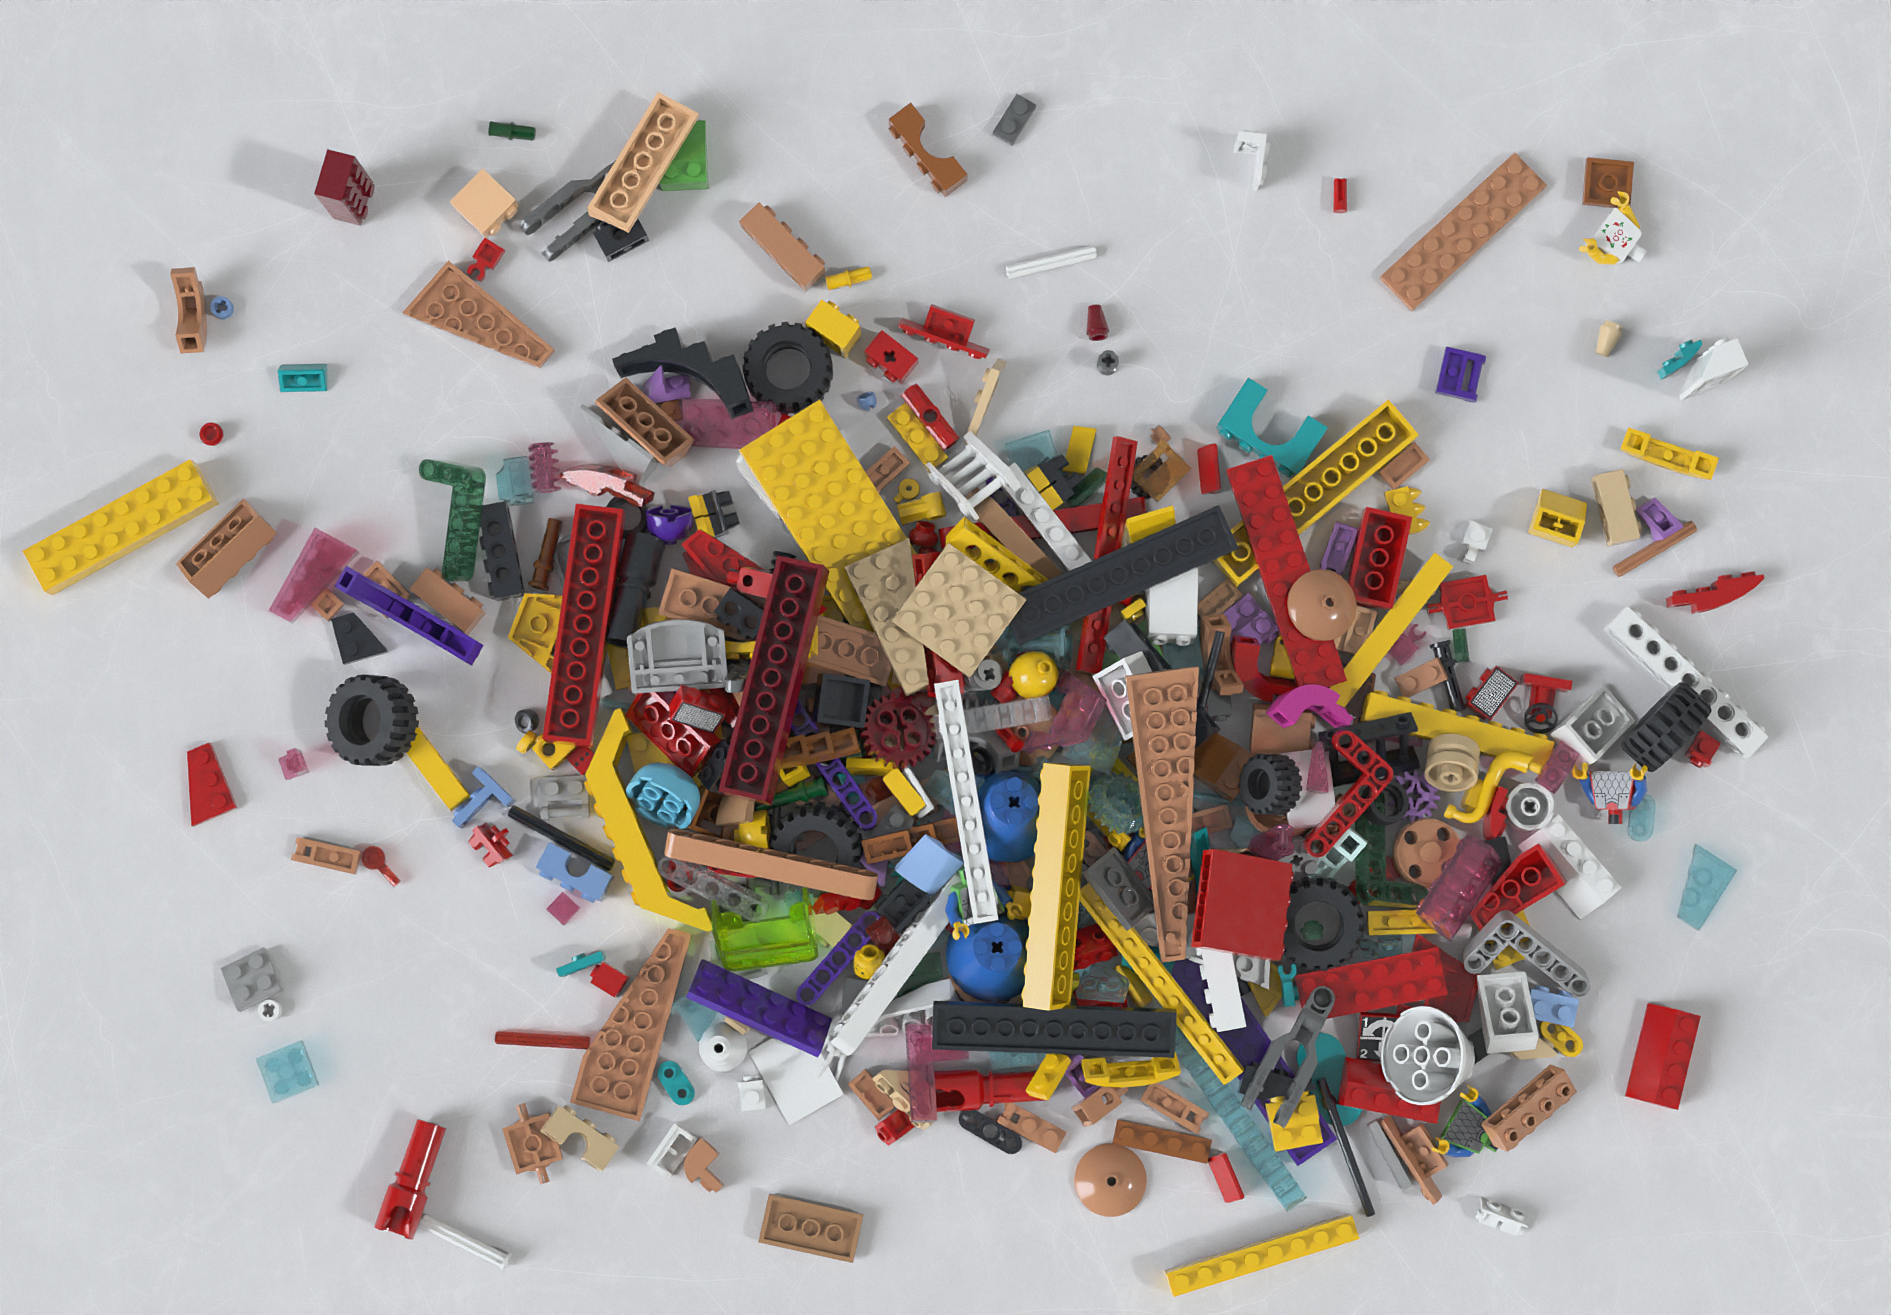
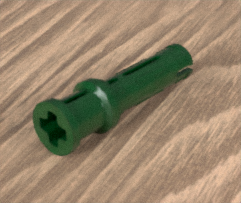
M823 775L818 776L816 780L806 783L801 781L797 784V787L774 793L772 805L764 804L756 807L757 811H767L799 800L806 803L811 798L820 795L828 796L829 792Z

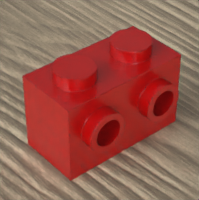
M1098 923L1077 930L1073 971L1085 969L1092 964L1108 961L1118 956L1116 946Z

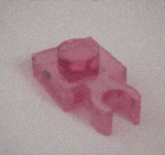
M1418 624L1410 628L1408 636L1402 633L1387 652L1401 666L1419 648L1414 642L1421 640L1426 635V631L1421 636L1415 635L1414 629Z

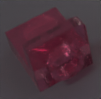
M297 748L286 751V756L279 758V763L286 780L309 773L301 750Z

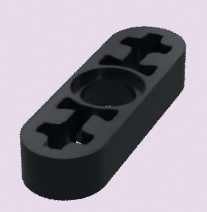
M977 1110L960 1112L959 1124L965 1130L1007 1154H1016L1020 1151L1022 1140L1017 1133ZM974 1113L973 1118L980 1122L981 1117L985 1119L980 1126L979 1132L974 1131L977 1127L975 1124L970 1123L968 1126L964 1124V1114ZM987 1124H993L997 1127L995 1137L987 1138L984 1135L983 1129ZM1001 1130L1006 1131L1003 1135L1004 1137L1011 1139L1013 1136L1016 1138L1015 1142L1018 1144L1016 1148L1012 1147L1008 1150L1006 1148L1007 1143L1002 1140L1000 1144L995 1143L1001 1135Z

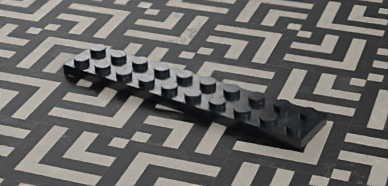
M1215 506L1018 593L1026 601L1011 620L1009 626L1018 646H1021L1239 549L1220 506Z
M933 1001L932 1050L1174 1058L1177 1011L1176 1009L1075 1005H1065L1061 1009L1048 1011L1023 1007V1004Z

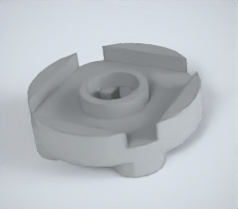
M1300 835L1282 840L1277 845L1278 849L1275 855L1272 853L1270 859L1293 864V881L1301 880L1309 874L1315 873L1318 869L1317 862L1319 858L1306 853L1303 846L1305 838ZM1312 842L1310 846L1312 852H1318L1317 847ZM1297 855L1299 857L1296 861L1290 862L1293 860V856Z

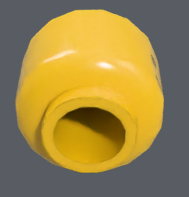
M870 944L856 951L853 965L855 974L864 980H870L885 959L884 952L879 947Z

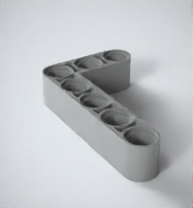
M1507 910L1497 913L1463 948L1461 953L1465 969L1470 973L1476 974L1483 971L1509 944L1572 995L1583 997L1589 993L1591 988L1584 969L1519 917ZM1504 923H1512L1507 928L1501 927ZM1529 937V940L1520 942L1521 938ZM1488 940H1495L1492 944H1485ZM1542 951L1547 952L1544 956H1538V953ZM1473 956L1479 957L1475 961H1469V958ZM1558 966H1565L1562 970H1555ZM1576 980H1583L1580 984H1573Z

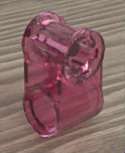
M1279 824L1264 833L1257 834L1249 843V851L1259 858L1275 861L1289 856L1295 851L1294 844L1292 843L1295 830L1291 825Z

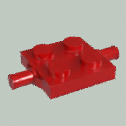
M1487 575L1442 582L1439 585L1440 602L1427 604V609H1429L1427 612L1428 614L1442 612L1445 616L1448 630L1496 621L1494 603L1508 600V595H1506V590L1492 593L1488 585Z

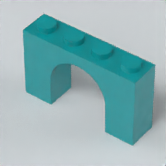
M1248 377L1216 429L1219 430L1218 433L1227 440L1232 438L1238 442V446L1248 453L1252 451L1259 455L1258 459L1272 455L1276 467L1279 468L1278 472L1287 478L1291 476L1294 478L1301 471L1328 427L1308 415L1296 435L1287 443L1270 445L1263 442L1253 430L1252 417L1268 389Z

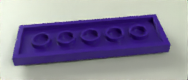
M701 959L686 998L817 1058L822 1052L833 1019L704 959Z

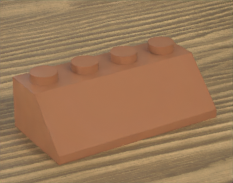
M626 377L595 401L605 413L663 466L672 467L686 456L694 442V439Z
M243 498L176 565L188 581L209 599L217 594L230 578L235 577L239 570L247 562L251 561L264 545L269 544L277 532Z

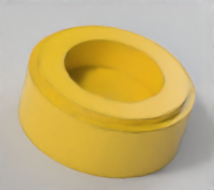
M529 730L519 741L516 749L522 754L527 753L534 745L533 741L537 738V735Z

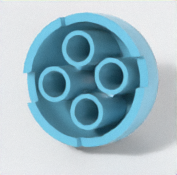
M656 762L643 766L634 775L626 789L627 798H632L636 804L634 809L647 820L664 828H667L668 825L678 826L679 829L686 828L695 816L700 804V794L695 781L684 770L669 763Z

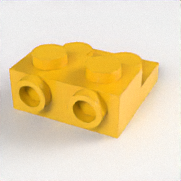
M1308 1091L1303 1092L1285 1128L1273 1123L1274 1117L1285 1096L1270 1098L1271 1102L1265 1103L1275 1152L1323 1143L1314 1094L1309 1095Z

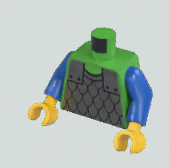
M965 867L958 870L962 882L951 886V893L948 895L945 907L951 926L955 928L952 934L955 940L960 938L958 931H962L964 937L967 938L970 932L968 926L974 924ZM992 879L997 913L1001 914L1005 912L1004 908H1007V916L1011 920L1015 919L1011 910H1017L1022 915V906L1018 903H1013V899L1006 890Z
M1467 1084L1466 1086L1469 1088L1468 1094L1460 1093V1096L1464 1099H1460L1440 1137L1435 1138V1140L1439 1141V1146L1437 1149L1432 1148V1151L1453 1158L1470 1157L1474 1153L1480 1154L1484 1146L1493 1152L1498 1150L1497 1147L1493 1146L1481 1125L1492 1113L1485 1100L1478 1095L1477 1089Z

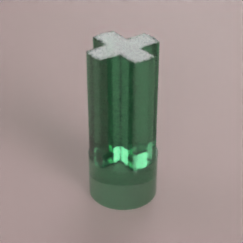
M1454 629L1452 633L1456 663L1470 662L1466 629Z

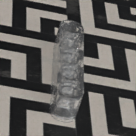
M1049 696L963 709L967 734L1053 720ZM934 714L936 738L941 739L943 734L939 714Z
M665 855L658 863V871L663 877L750 921H760L768 912L769 903L766 898L700 864L670 858ZM672 860L676 864V869H668L665 861ZM687 871H694L698 879L696 881L690 880L687 877ZM708 883H717L719 886V891H711L708 887ZM730 893H737L741 901L733 902L730 899ZM759 904L762 908V913L753 912L751 905Z

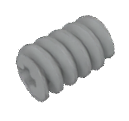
M982 660L971 677L962 672L965 679L964 691L991 690L997 687L1002 679L1000 665L994 660Z

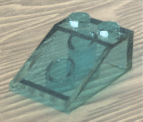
M1090 688L1088 689L1061 755L1081 764L1090 765L1091 768L1110 775L1119 754L1123 737L1101 693Z

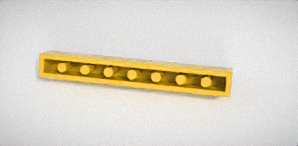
M1374 690V693L1366 694L1360 722L1412 712L1418 731L1408 733L1410 736L1430 741L1439 735L1459 734L1474 740L1480 747L1481 755L1495 758L1506 751H1520L1533 755V761L1543 765L1542 771L1548 770L1554 742L1547 740L1548 736L1538 733H1534L1533 736L1527 735L1524 729L1511 727V730L1502 728L1501 723L1495 721H1488V724L1479 722L1480 718L1473 715H1465L1464 718L1457 716V712L1445 708L1442 711L1435 710L1432 704L1420 702V705L1413 704L1411 699L1397 696V699L1388 697L1387 692Z
M1348 1213L1168 1269L1164 1272L1173 1297L1360 1238L1353 1216Z

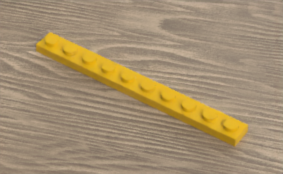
M1089 882L1080 888V902L1163 1008L1176 1009L1177 1026L1220 1081L1226 1085L1244 1071L1243 1066L1135 928L1132 927L1126 931Z

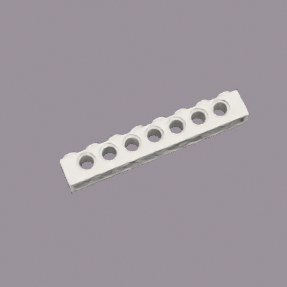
M1628 606L1621 609L1603 630L1669 691L1679 682H1682L1684 675L1689 676L1692 680L1690 686L1699 695L1702 691L1709 695L1708 703L1711 706L1712 712L1704 723L1742 759L1751 757L1769 737L1764 733L1766 731L1765 728L1756 721L1752 722L1747 717L1748 713L1739 705L1735 706L1729 700L1730 696L1724 690L1717 689L1711 684L1713 681L1707 674L1699 673L1694 668L1695 664L1691 659L1686 656L1682 657L1676 651L1677 647L1671 641H1665L1658 635L1660 632L1654 625L1645 623L1641 619L1642 615L1638 610ZM1631 626L1639 630L1638 638L1630 635L1629 629ZM1649 642L1655 644L1657 648L1655 654H1651L1647 650ZM1666 659L1673 661L1674 669L1672 671L1665 667ZM1720 707L1727 712L1725 720L1718 716V709ZM1737 724L1744 727L1745 732L1743 736H1739L1736 733L1735 727Z

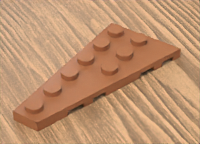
M449 260L402 312L408 317L537 368H541L555 352L549 344Z

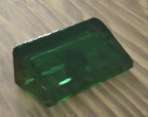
M1100 468L1092 470L1073 490L1075 494L1065 502L1071 508L1079 507L1106 483L1107 472Z

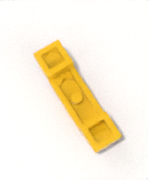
M1630 427L1627 428L1620 448L1621 451L1677 473L1712 480L1719 457L1698 450L1693 452L1650 437L1651 434Z
M1176 1052L1174 1058L1152 1057L1151 1060L1106 1063L1105 1058L1081 1060L1085 1082L1104 1087L1149 1085L1168 1080L1181 1073Z

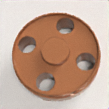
M1424 818L1408 823L1396 833L1392 845V860L1400 878L1404 882L1419 888H1434L1446 884L1457 874L1463 859V848L1457 833L1449 825L1436 819ZM1438 829H1442L1445 833L1443 841L1437 837ZM1406 832L1410 833L1413 838L1410 845L1404 839ZM1444 862L1449 866V873L1447 875L1441 869ZM1410 866L1415 867L1417 870L1415 878L1409 875Z

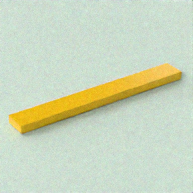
M1434 552L1394 603L1393 609L1387 612L1346 665L1344 672L1347 681L1329 687V689L1340 695L1336 702L1338 705L1345 708L1454 567Z

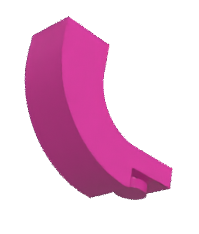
M1303 685L1279 696L1266 712L1282 728L1295 724L1305 709L1316 712L1334 728L1348 726L1353 720V717L1347 713V710L1336 703L1340 695L1321 685Z

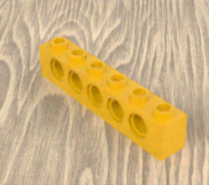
M963 517L946 535V545L948 543L1017 593L1025 591V589H1022L1024 586L1034 587L1049 580L966 517ZM975 545L977 548L969 549L967 546ZM994 559L995 561L988 563L985 560ZM1007 572L1013 573L1012 576H1005L1003 574Z

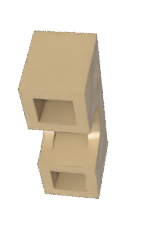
M564 1105L563 1108L557 1106L540 1132L559 1145L563 1144L572 1133L581 1135L586 1142V1148L580 1159L599 1172L603 1171L619 1148L615 1144L616 1139L606 1132L603 1135L595 1130L597 1126L589 1120L584 1119L581 1121L575 1116L576 1112L567 1105Z

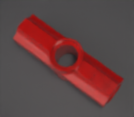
M917 383L901 394L903 400L943 451L951 448L960 440L959 436L941 415L939 408L934 406ZM932 412L936 414L937 418L933 422H927L924 419V415Z

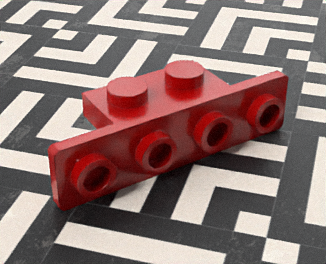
M933 304L929 308L924 325L902 318L898 324V327L903 329L902 331L908 335L915 336L918 334L924 336V339L928 342L946 344L948 349L968 352V355L975 359L986 358L990 351L986 347L969 342L975 319Z

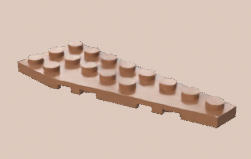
M670 928L667 929L647 962L641 968L590 1047L584 1053L570 1103L641 1121L692 934Z

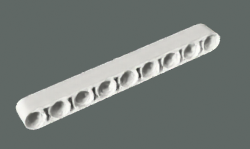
M958 870L934 896H930L928 907L923 912L917 914L912 924L906 929L881 966L873 974L830 1033L828 1041L846 1055L852 1054L949 923L945 907L948 895L951 893V886L962 882Z

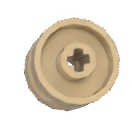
M1459 734L1439 735L1430 740L1427 746V761L1425 764V779L1428 783L1437 789L1447 792H1460L1473 787L1478 780V764L1480 761V747L1477 743Z

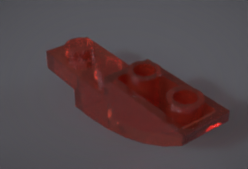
M602 464L578 465L561 472L559 476L566 480L568 484L579 486L593 496H601L609 492L610 495L621 497L636 507H643L652 502L655 492L635 483L637 474L614 466Z

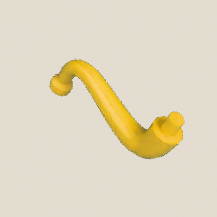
M1506 751L1499 754L1491 762L1486 772L1476 809L1471 813H1464L1457 810L1455 805L1449 804L1444 817L1448 819L1454 818L1464 823L1479 821L1488 812L1499 781L1507 769L1514 768L1525 774L1531 770L1540 774L1543 765L1534 762V756L1524 752Z

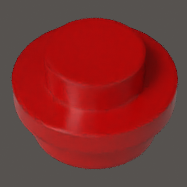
M210 422L202 426L199 436L204 444L215 446L222 441L224 432L221 426Z

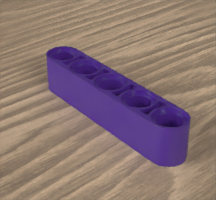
M868 911L857 920L798 988L796 997L799 1003L809 1006L814 1004L851 963L856 951L861 950L881 928L882 920L878 913ZM873 915L877 918L878 924L874 929L866 928L864 920L867 916ZM854 933L862 937V943L858 947H852L848 942L850 935ZM838 951L846 955V961L842 965H836L833 962V955ZM823 969L830 973L829 981L824 984L817 980V973ZM804 988H811L814 991V998L809 1002L801 998V992Z

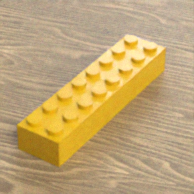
M189 459L23 550V553L44 592L55 595L219 505L198 464Z

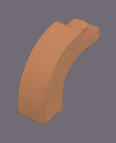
M195 267L173 268L170 275L178 305V325L175 336L180 354L204 352L207 336V319L202 282L198 280Z
M1224 614L1201 616L1200 648L1205 672L1215 631L1225 632L1211 690L1216 689L1219 695H1232L1243 693L1244 685L1232 663L1230 653L1232 626Z

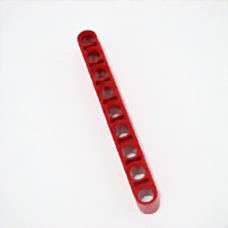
M1145 497L1129 499L1126 520L1148 513ZM1102 503L1054 510L1053 512L1070 534L1098 530ZM1024 515L1011 517L1031 540L1043 539ZM979 522L974 523L976 526H978L980 529H982L984 532H986L988 535H990L992 538H994L996 541H998V540L984 527V525H982V524L979 523ZM955 526L938 530L941 550L946 546V535ZM975 545L967 546L969 549L976 547Z

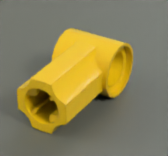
M941 492L926 494L921 499L897 505L902 525L925 519L927 521L936 520L947 515Z

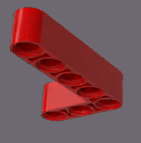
M1339 730L1334 733L1332 745L1363 774L1304 840V850L1313 857L1319 858L1327 854L1393 778V770L1390 765L1351 731ZM1346 734L1350 738V743L1347 747L1342 748L1339 745V738ZM1364 750L1368 755V759L1365 763L1360 764L1357 761V755L1360 751ZM1379 767H1383L1386 771L1385 777L1381 780L1375 777V771ZM1363 785H1367L1370 789V793L1366 798H1361L1359 795V789ZM1347 803H1351L1354 807V811L1350 816L1343 814V807ZM1335 821L1338 829L1334 834H1329L1326 829L1327 825ZM1319 839L1322 844L1321 849L1318 852H1312L1310 848L1312 841Z

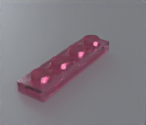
M931 1025L905 1026L911 1122L937 1121Z

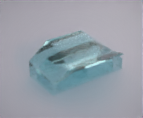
M521 456L503 459V467L496 474L499 499L508 502L510 506L534 503V490L528 457Z

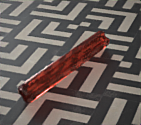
M497 1031L495 1033V1043L587 1050L590 1047V1037Z

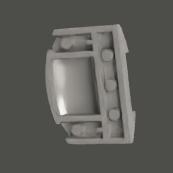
M671 619L646 625L633 635L631 633L627 636L632 694L678 691L681 684L696 689L725 688L724 678L728 675L723 629H718L709 623L697 620Z

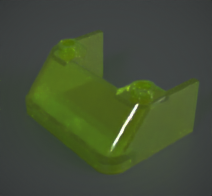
M807 887L802 888L803 902L793 904L789 908V916L743 922L741 916L735 912L727 911L720 913L716 900H711L712 933L723 967L728 971L736 972L815 960L819 955L813 907Z

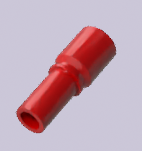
M977 1069L933 1071L935 1112L979 1110L983 1104H989V1107H993L994 1104L1048 1100L1029 1096L1026 1091L1036 1071L992 1073L991 1070H987L985 1074L980 1073Z
M417 1119L400 1170L394 1174L397 1176L396 1181L388 1185L374 1228L405 1236L404 1238L414 1239L428 1199L425 1189L426 1186L431 1184L428 1181L447 1128Z

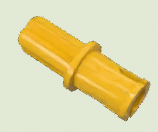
M867 266L851 271L845 269V272L825 276L828 291L845 286L850 288L852 284L871 280L872 273L870 267Z

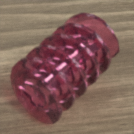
M553 442L535 443L528 446V451L533 453L529 455V460L534 463L530 464L529 468L535 471L530 475V478L535 480L531 484L532 489L536 490L535 493H551L562 489L560 486L554 485L561 478L554 476V473L559 472L560 468L553 467V464L559 462V459L552 458L553 454L558 453L557 449L551 448L555 444Z

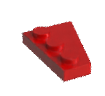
M208 742L187 751L191 826L195 827L237 809L212 743Z

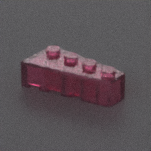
M314 528L268 611L293 624L359 554V551Z

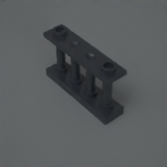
M1412 712L1318 732L1323 751H1329L1333 787L1355 783L1363 774L1348 760L1339 762V753L1332 745V736L1339 730L1351 731L1364 743L1375 741L1376 754L1390 765L1393 774L1420 768V761L1413 746H1409L1408 733L1418 731ZM1342 735L1339 738V745L1342 748L1349 745L1350 738L1348 735ZM1399 736V749L1386 751L1385 739ZM1360 751L1357 755V761L1360 764L1365 763L1368 756L1362 757V751ZM1379 767L1375 771L1376 778L1386 775L1383 767Z

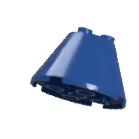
M1014 769L998 773L994 770L983 778L978 779L976 787L988 859L996 862L1016 863L1036 855L1034 852V845L1038 835L1036 821L1040 811L1038 797L1041 793L1042 784L1031 775Z
M1004 908L1005 912L998 914L999 920L968 926L970 932L967 938L964 937L962 931H958L960 934L958 940H955L950 933L947 941L946 962L950 975L962 991L981 1001L999 1002L1010 1000L1020 995L1025 986L1024 966L1027 962L1028 953L1026 942L1029 938L1030 927L1026 919H1009L1006 908ZM993 947L999 949L1000 953H992Z

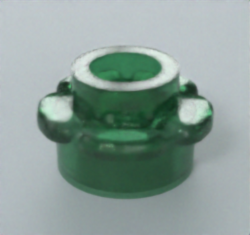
M1316 920L1307 921L1304 923V927L1300 928V932L1303 933L1305 940H1317L1323 937V925L1319 924Z

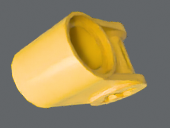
M1279 635L1274 642L1270 676L1294 679L1284 645L1280 644L1282 638Z

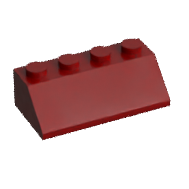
M1367 506L1362 511L1347 582L1355 595L1356 605L1369 608L1393 609L1413 517Z
M1647 1003L1625 1097L1673 1110L1679 1109L1701 1018L1700 1015Z
M1345 1057L1337 1105L1427 1123H1438L1441 1101L1431 1105L1409 1103L1400 1098L1395 1093L1396 1090L1392 1087L1391 1083L1386 1081L1382 1064Z

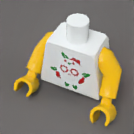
M1618 191L1620 195L1619 200L1614 197L1611 198V203L1618 205V209L1615 207L1610 212L1593 238L1583 239L1587 243V247L1580 246L1579 248L1580 252H1587L1597 264H1621L1627 255L1640 262L1647 250L1636 244L1642 235V231L1628 203L1629 196L1625 192Z

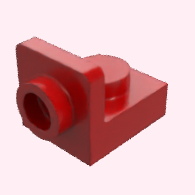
M1699 731L1684 755L1690 758L1689 762L1698 768L1709 767L1712 763L1711 759L1721 745V742L1705 732Z
M898 1109L878 1123L875 1129L879 1139L889 1146L915 1126L911 1123L910 1117L904 1111Z

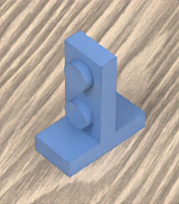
M479 766L472 774L485 787L483 789L481 787L476 789L470 796L472 800L466 806L464 804L461 805L454 812L453 815L455 817L452 822L459 828H463L494 795L507 807H510L516 801Z

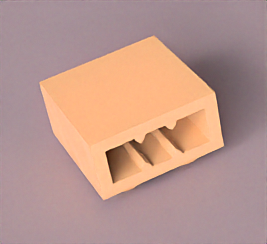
M483 168L450 201L453 208L485 238H488L490 235L494 236L501 229V224L506 219H511L517 213V208L519 207L516 199Z

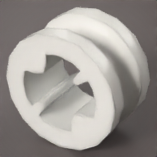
M265 1000L258 1008L259 1016L265 1021H275L282 1013V1007L276 1000ZM267 1004L275 1006L273 1010L274 1016L272 1017L265 1014Z

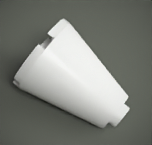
M727 1023L713 1025L704 1032L700 1039V1056L704 1063L713 1070L724 1072L735 1069L743 1062L747 1054L745 1036ZM718 1043L723 1045L721 1053H718L716 1049Z

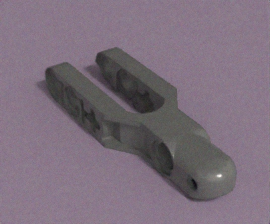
M615 161L592 179L571 180L520 222L519 227L526 235H531L584 192L596 194ZM587 211L573 222L574 225L561 236L557 235L555 237L556 240L541 252L542 255L549 262L555 260L599 225L602 220L589 216Z
M1318 986L1313 989L1291 1031L1270 1043L1240 1105L1251 1111L1256 1098L1264 1089L1263 1085L1269 1073L1274 1069L1287 1042L1291 1040L1300 1042L1306 1050V1056L1273 1120V1123L1280 1125L1282 1128H1285L1318 1064L1315 1041L1335 1002V995L1330 988Z

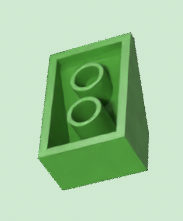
M706 120L696 121L660 181L662 191L709 189Z

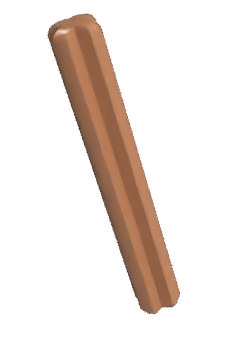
M1693 521L1683 524L1682 529L1664 540L1655 541L1614 565L1613 571L1618 577L1623 576L1697 532L1696 525Z

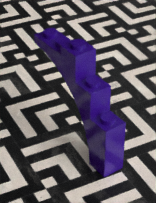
M348 566L345 567L334 586L471 666L484 646L455 626Z

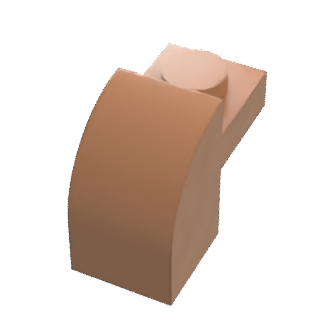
M703 1137L687 1153L684 1161V1170L691 1183L700 1177L702 1179L700 1184L708 1192L713 1190L717 1193L724 1183L707 1167L720 1153Z

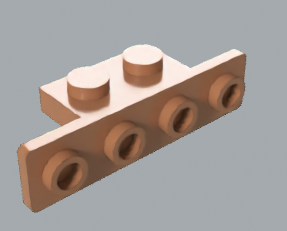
M1391 1115L1385 1116L1380 1121L1383 1133L1394 1144V1150L1398 1157L1407 1164L1410 1176L1420 1184L1423 1196L1430 1200L1433 1205L1438 1203L1442 1194L1430 1176L1446 1168L1449 1163L1443 1154L1432 1151V1148L1437 1149L1438 1146L1423 1123L1402 1134Z

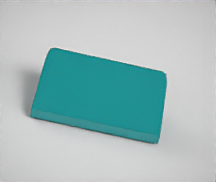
M283 364L277 370L280 392L327 391V364Z

